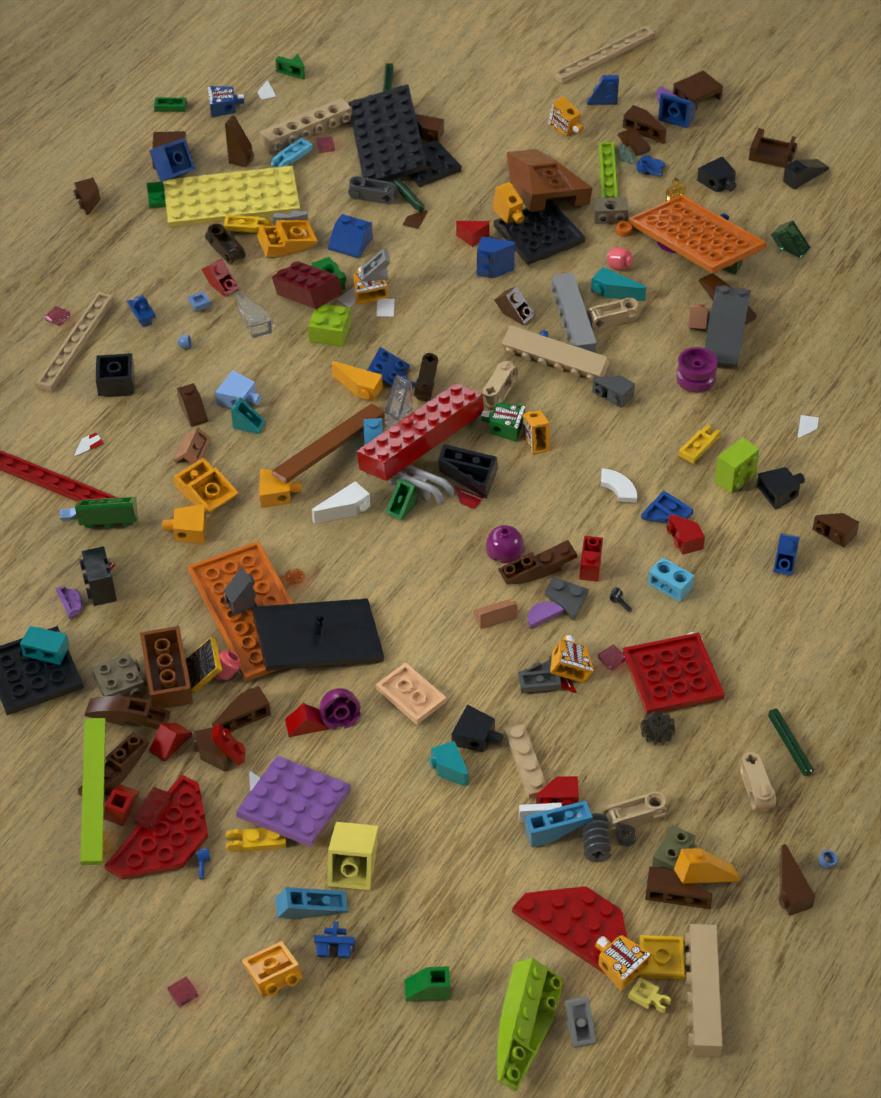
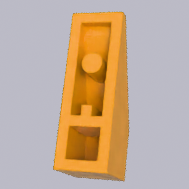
M335 361L332 362V376L357 397L375 402L383 388L381 374Z
M697 848L681 849L674 867L682 884L740 882L741 879L732 864Z

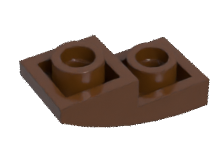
M632 129L617 134L624 146H630L636 156L648 153L651 150V147L644 138Z

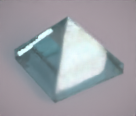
M621 143L618 159L632 164V151L624 143Z

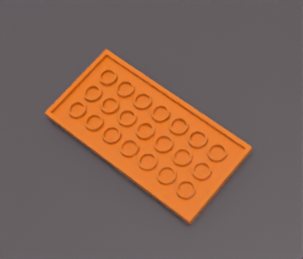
M682 194L629 218V223L633 227L712 274L767 248L766 241Z
M259 541L187 566L188 573L226 646L239 657V670L245 682L277 670H265L252 608L234 616L225 603L224 589L236 573L243 568L247 574L252 575L255 582L253 585L256 593L254 607L293 604Z

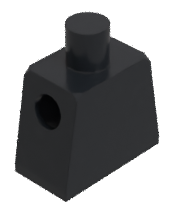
M723 156L698 168L697 181L715 192H720L724 189L733 191L737 186L735 183L736 171Z
M783 467L759 473L756 486L776 510L798 497L800 485L805 483V478L802 473L793 475L788 468Z
M467 705L451 734L452 742L455 741L457 747L479 752L485 751L489 742L500 745L503 739V734L495 731V719L470 705Z

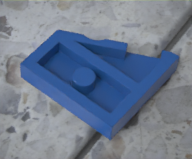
M603 75L599 80V84L593 89L591 97L587 98V105H617L619 75Z
M663 491L641 514V519L667 524L671 514L689 519L694 514V511L688 505Z

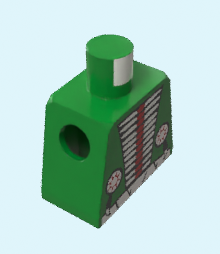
M497 403L493 412H482L481 421L490 423L491 434L517 442L523 425V414L525 413L526 405Z

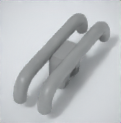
M411 465L388 480L390 485H395L396 479L399 480V478L416 485L417 497H422L423 500L427 501L432 493L439 505L444 503L443 495L437 487L430 484V481L443 486L448 497L454 496L453 487L446 479ZM406 472L414 474L415 476H408L406 475Z

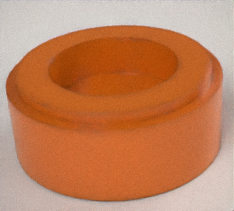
M627 221L617 223V235L627 237L632 234L633 226Z

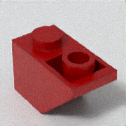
M223 258L201 269L209 284L224 297L239 289Z
M673 514L669 515L666 529L668 534L672 535L676 548H679L682 555L704 549L705 536L698 523Z
M584 536L579 580L599 582L603 547L602 537Z
M556 776L536 794V804L562 803V806L578 803V776Z
M121 784L115 787L105 804L104 820L124 826L140 791Z

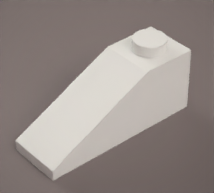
M355 481L312 509V521L316 524L356 516L370 507V494Z

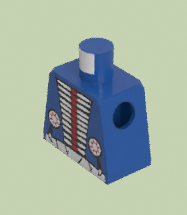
M208 86L211 117L235 113V104H245L244 94L234 95V88L232 86Z

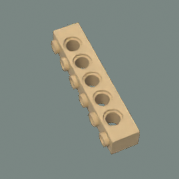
M342 98L259 131L260 143L272 154L288 147L300 138L306 140L352 121V108Z

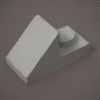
M383 248L360 268L362 281L388 280L389 251Z
M583 996L565 1000L567 1011L565 1020L573 1046L595 1043L596 1039L589 998Z

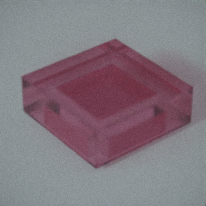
M332 137L316 138L319 153L335 151Z
M55 306L45 318L46 321L61 326L70 317V312Z
M613 644L600 652L598 659L610 670H613L625 662V655Z
M187 976L167 987L169 994L179 1008L199 997L198 992Z

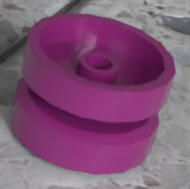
M692 347L681 352L678 357L676 374L680 387L690 392H704L713 387L716 380L717 357L710 350L701 347Z

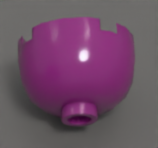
M501 525L494 528L488 534L486 552L492 560L495 561L497 559L501 560V563H511L521 557V553L524 551V541L521 533L516 528Z
M332 689L323 696L319 708L322 721L331 729L337 730L336 727L343 725L344 729L349 728L360 718L361 705L353 692L347 689Z

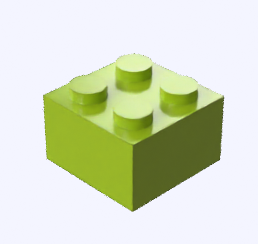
M324 304L314 309L308 325L309 342L343 347L351 326V308Z
M743 437L718 456L714 482L730 493L740 489L746 481L753 479L757 474L759 448Z

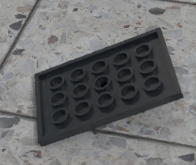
M368 598L252 607L266 671L384 661V653Z

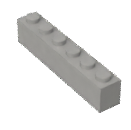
M574 273L553 275L550 289L551 292H554L555 304H558V315L562 316V327L566 328V339H569L570 345L596 353L597 343Z

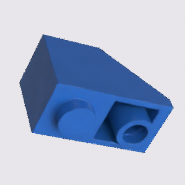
M780 534L773 572L793 575L800 536Z

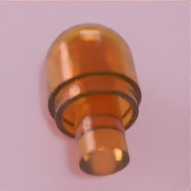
M296 568L285 572V575L279 576L282 584L295 585L303 582L305 574L303 570Z

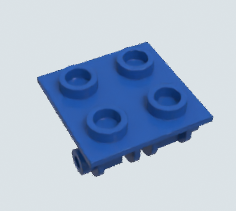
M379 347L367 371L381 374L382 381L398 389L399 378L405 376L410 365L382 347Z

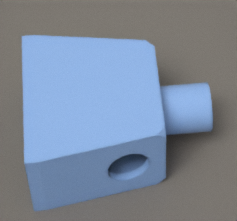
M233 370L215 392L217 405L233 408L239 397L248 405L250 403L258 405L262 398L260 394L256 393L254 381Z

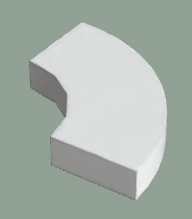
M602 468L601 486L614 491L618 502L637 503V491L633 483L619 472Z

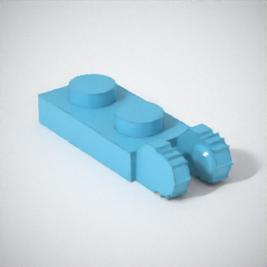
M300 138L272 158L271 165L274 167L277 165L278 167L289 166V164L291 165L312 151L313 144Z

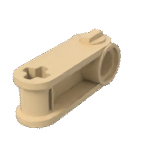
M625 298L594 306L588 309L587 316L591 320L592 328L596 330L633 322L639 317L638 302L633 298Z
M504 361L499 363L484 387L483 395L486 397L485 404L487 408L494 409L497 403H502L516 382L519 369L512 362Z
M754 752L745 753L742 758L743 766L740 769V774L747 790L751 807L760 813L767 812L770 808L776 806L774 789L771 787L761 757Z
M656 791L608 805L603 810V814L608 818L609 828L612 832L658 821L666 817L668 813L665 796Z

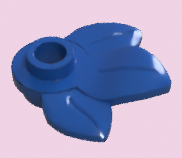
M642 156L636 162V170L639 173L647 174L649 172L656 176H662L663 173L660 169L666 166L662 160L653 159L651 156Z

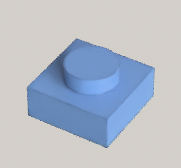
M204 291L188 296V301L195 312L211 307V301Z

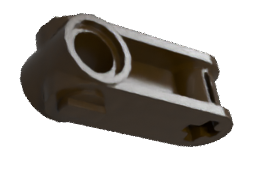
M217 223L211 224L208 227L205 239L228 264L231 265L235 260L246 257L243 247L223 225Z
M426 353L422 358L413 394L420 401L431 400L435 383L434 378L438 365V357L433 353Z

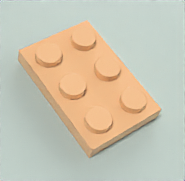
M406 662L376 684V690L416 725L447 702V697Z

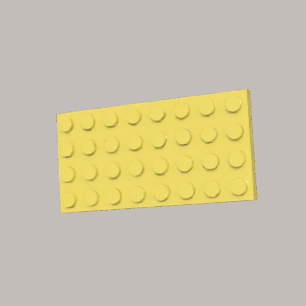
M293 166L171 178L163 181L169 227L225 221L226 215L267 217L273 216L274 213L291 214L292 210L300 211Z

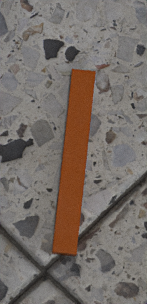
M371 403L273 469L272 475L287 484L363 432V419L383 418L385 411Z

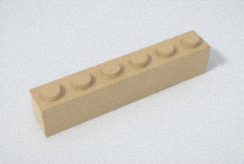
M512 325L509 326L502 342L505 352L508 354H518L526 360L533 359L541 365H551L559 371L566 370L577 377L582 375L592 382L595 378L604 377L610 364L606 356Z
M690 924L689 933H685L684 944L689 946V952L685 953V966H689L690 971L686 972V986H690V992H687V1006H691V1012H688L687 1025L692 1026V1033H688V1047H692L693 1056L720 1057L722 1051L717 925Z

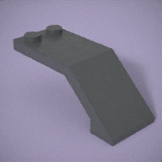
M716 285L705 349L714 353L717 357V365L738 368L751 290Z

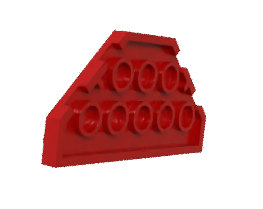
M182 774L104 865L105 870L123 880L183 868L208 838L199 783Z
M587 886L528 892L512 907V913L602 973L604 971L599 966L601 951L595 947L596 942L602 936L611 943L619 936L627 938L622 909Z

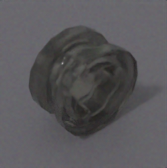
M630 825L620 826L617 831L618 843L625 847L633 845L636 840L635 828ZM626 833L630 834V838H629V836H627V838H624V837H623V834H624V835H626Z

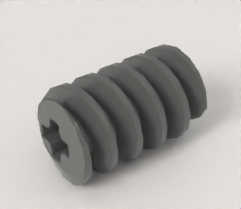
M594 813L592 814L593 820L582 825L584 856L592 862H603L611 857L609 853L611 850L609 845L610 838L608 837L609 831L607 830L608 818L605 814Z

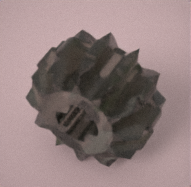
M653 711L650 715L645 714L640 724L642 737L646 738L647 743L653 741L654 746L657 742H660L662 745L665 744V741L670 742L675 734L674 719H670L669 713L662 715L661 711L658 714Z

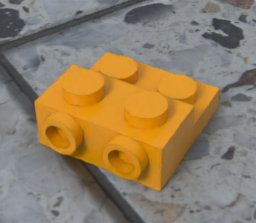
M282 941L242 960L244 968L252 978L253 984L262 998L267 995L274 996L278 993L279 989L288 985L294 986L303 978L299 964Z

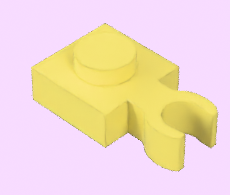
M641 977L628 996L629 999L647 1009L651 1004L654 1005L661 1013H665L666 1007L660 1003L665 1002L670 1005L671 1002L668 996L658 994L659 987Z

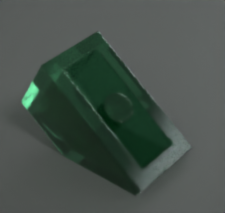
M794 220L779 225L771 233L780 249L799 258L811 248Z

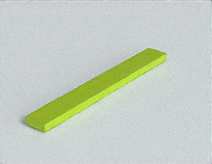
M105 718L84 719L81 866L103 865Z

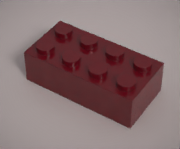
M300 261L293 262L291 266L281 269L277 274L271 276L277 295L313 309H317L343 294L337 275Z

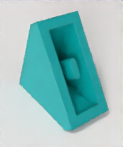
M241 397L237 399L231 410L233 429L258 434L266 421Z

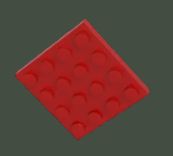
M699 632L623 648V656L646 715L724 699V691Z

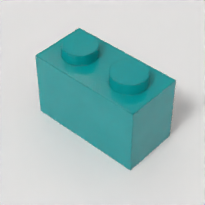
M29 626L20 646L25 657L60 665L69 649L67 634L46 630L42 627Z

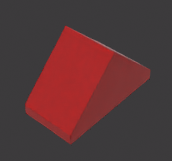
M456 221V236L473 247L480 243L481 237L490 236V221Z
M305 703L285 718L289 737L329 730V727L322 721L320 709Z
M177 722L161 724L149 750L152 754L166 762L192 736V732Z

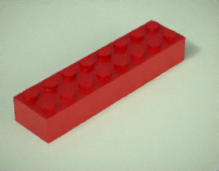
M453 384L357 450L359 470L388 481L480 416L484 411L483 394L460 384Z

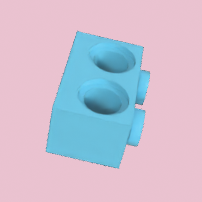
M663 557L649 571L648 584L679 602L693 588L694 575Z

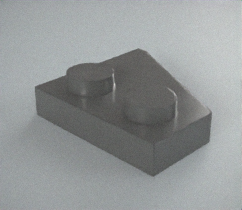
M555 577L551 579L545 590V596L560 605L573 621L576 619L589 594V589Z
M552 655L548 661L542 664L538 662L531 668H526L518 673L521 693L561 689L560 676L550 674Z

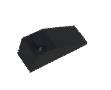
M818 159L795 160L785 166L783 182L795 190L829 170V167Z

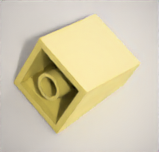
M336 822L328 849L327 886L361 890L371 889L378 846V826Z

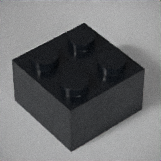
M132 353L96 355V386L98 396L134 394L135 368Z

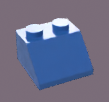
M661 93L658 120L688 129L695 117L696 105L692 101Z
M185 138L149 150L160 181L196 169Z
M341 214L334 224L328 250L359 258L373 238L372 222Z
M481 237L477 248V276L495 278L514 270L515 242Z

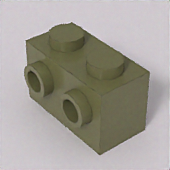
M672 825L653 856L652 867L661 866L675 871L674 867L681 849L697 847L694 844L696 835Z

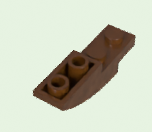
M566 540L537 555L531 552L498 568V571L506 585L526 583L561 571V565L577 558V553L570 541Z
M102 696L90 698L84 716L105 718L106 722L124 726L125 722H130L158 730L161 724L168 723L171 711L152 707V701L127 696Z
M132 732L105 757L104 795L110 796L112 790L119 786L129 775L149 745L148 740ZM82 785L78 788L80 796H82Z

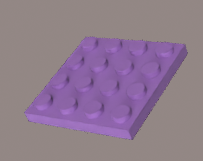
M277 755L236 811V817L312 848L350 792L351 785Z

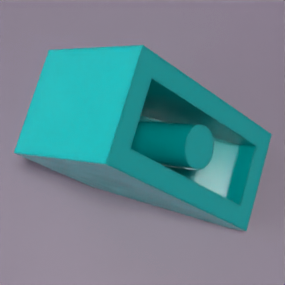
M455 741L432 747L429 763L432 769L435 768L437 775L462 786H468L469 773Z

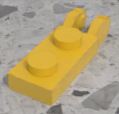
M226 215L223 226L227 231L257 233L259 226H271L272 221L271 219L255 216Z
M707 424L679 450L678 456L694 464L719 439L721 431L717 429L709 435L712 427Z
M265 828L243 829L242 831L233 829L225 833V837L228 840H235L227 842L226 849L230 852L286 848V837Z

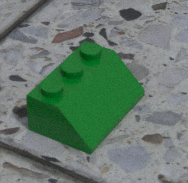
M136 496L79 500L75 505L79 526L84 525L85 528H94L96 524L112 527L115 526V523H122L123 526L133 525L138 520Z

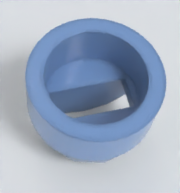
M189 334L179 338V347L182 349L192 348Z
M825 850L819 856V864L825 869L834 867L838 861L837 855L831 850ZM826 856L830 858L828 862L825 861Z

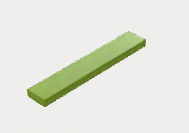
M598 142L601 198L618 197L615 142Z

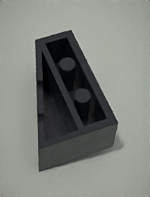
M444 444L438 458L439 471L487 499L498 470L497 457Z
M105 547L81 551L83 559H79L81 570H86V573H83L85 585L89 584V587L86 588L88 599H92L94 606L116 602L117 599Z

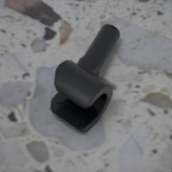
M615 587L611 591L610 601L613 603L618 602L630 612L632 608L621 598L623 595L622 590Z

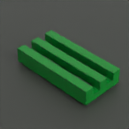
M155 97L154 112H186L187 98Z

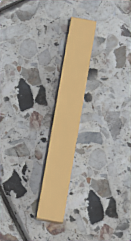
M644 26L553 71L552 77L563 84L655 38V33Z
M97 292L35 383L36 388L53 392L113 303L114 296Z

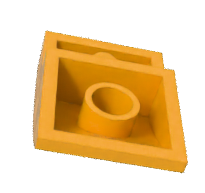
M277 220L275 226H259L257 234L266 258L293 254L317 244V238L308 220Z
M204 457L174 475L173 484L193 504H205V511L207 513H211L239 494L216 467L212 468Z

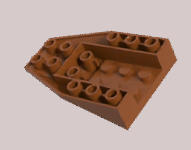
M537 149L507 152L510 183L529 211L544 210L547 198L568 197L574 206L590 204L593 188L556 160Z

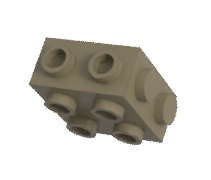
M130 653L92 667L94 679L102 696L139 698L146 694V678L144 674L140 675L138 661L133 660Z

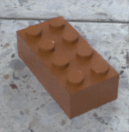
M180 626L140 632L152 707L161 709L193 703Z

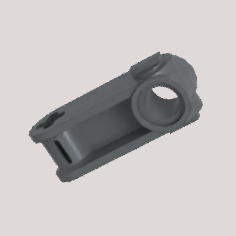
M360 176L352 177L349 180L348 194L353 199L392 204L395 200L394 195L398 192V187L391 182Z

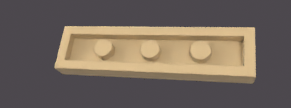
M524 724L505 728L504 734L528 799L535 798L536 794L547 784Z

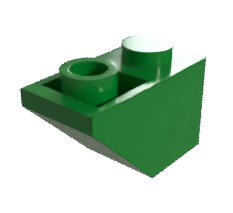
M449 966L426 967L406 978L405 1002L450 1000Z

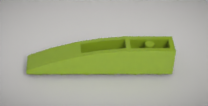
M533 957L514 963L499 1026L497 1078L500 1083L514 1092L521 1085L554 1020L564 981L563 978Z

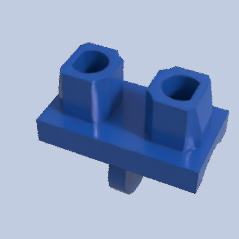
M143 295L135 297V300L127 301L129 308L142 327L152 324V319L156 318Z
M333 922V928L325 927L324 934H332V936L314 935L318 957H330V946L338 947V958L350 959L352 947L355 948L356 941L354 937L338 936L347 935V929L339 928V922Z

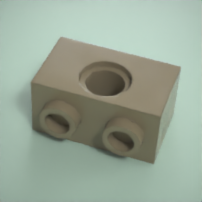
M627 197L593 199L595 224L628 222L629 209Z

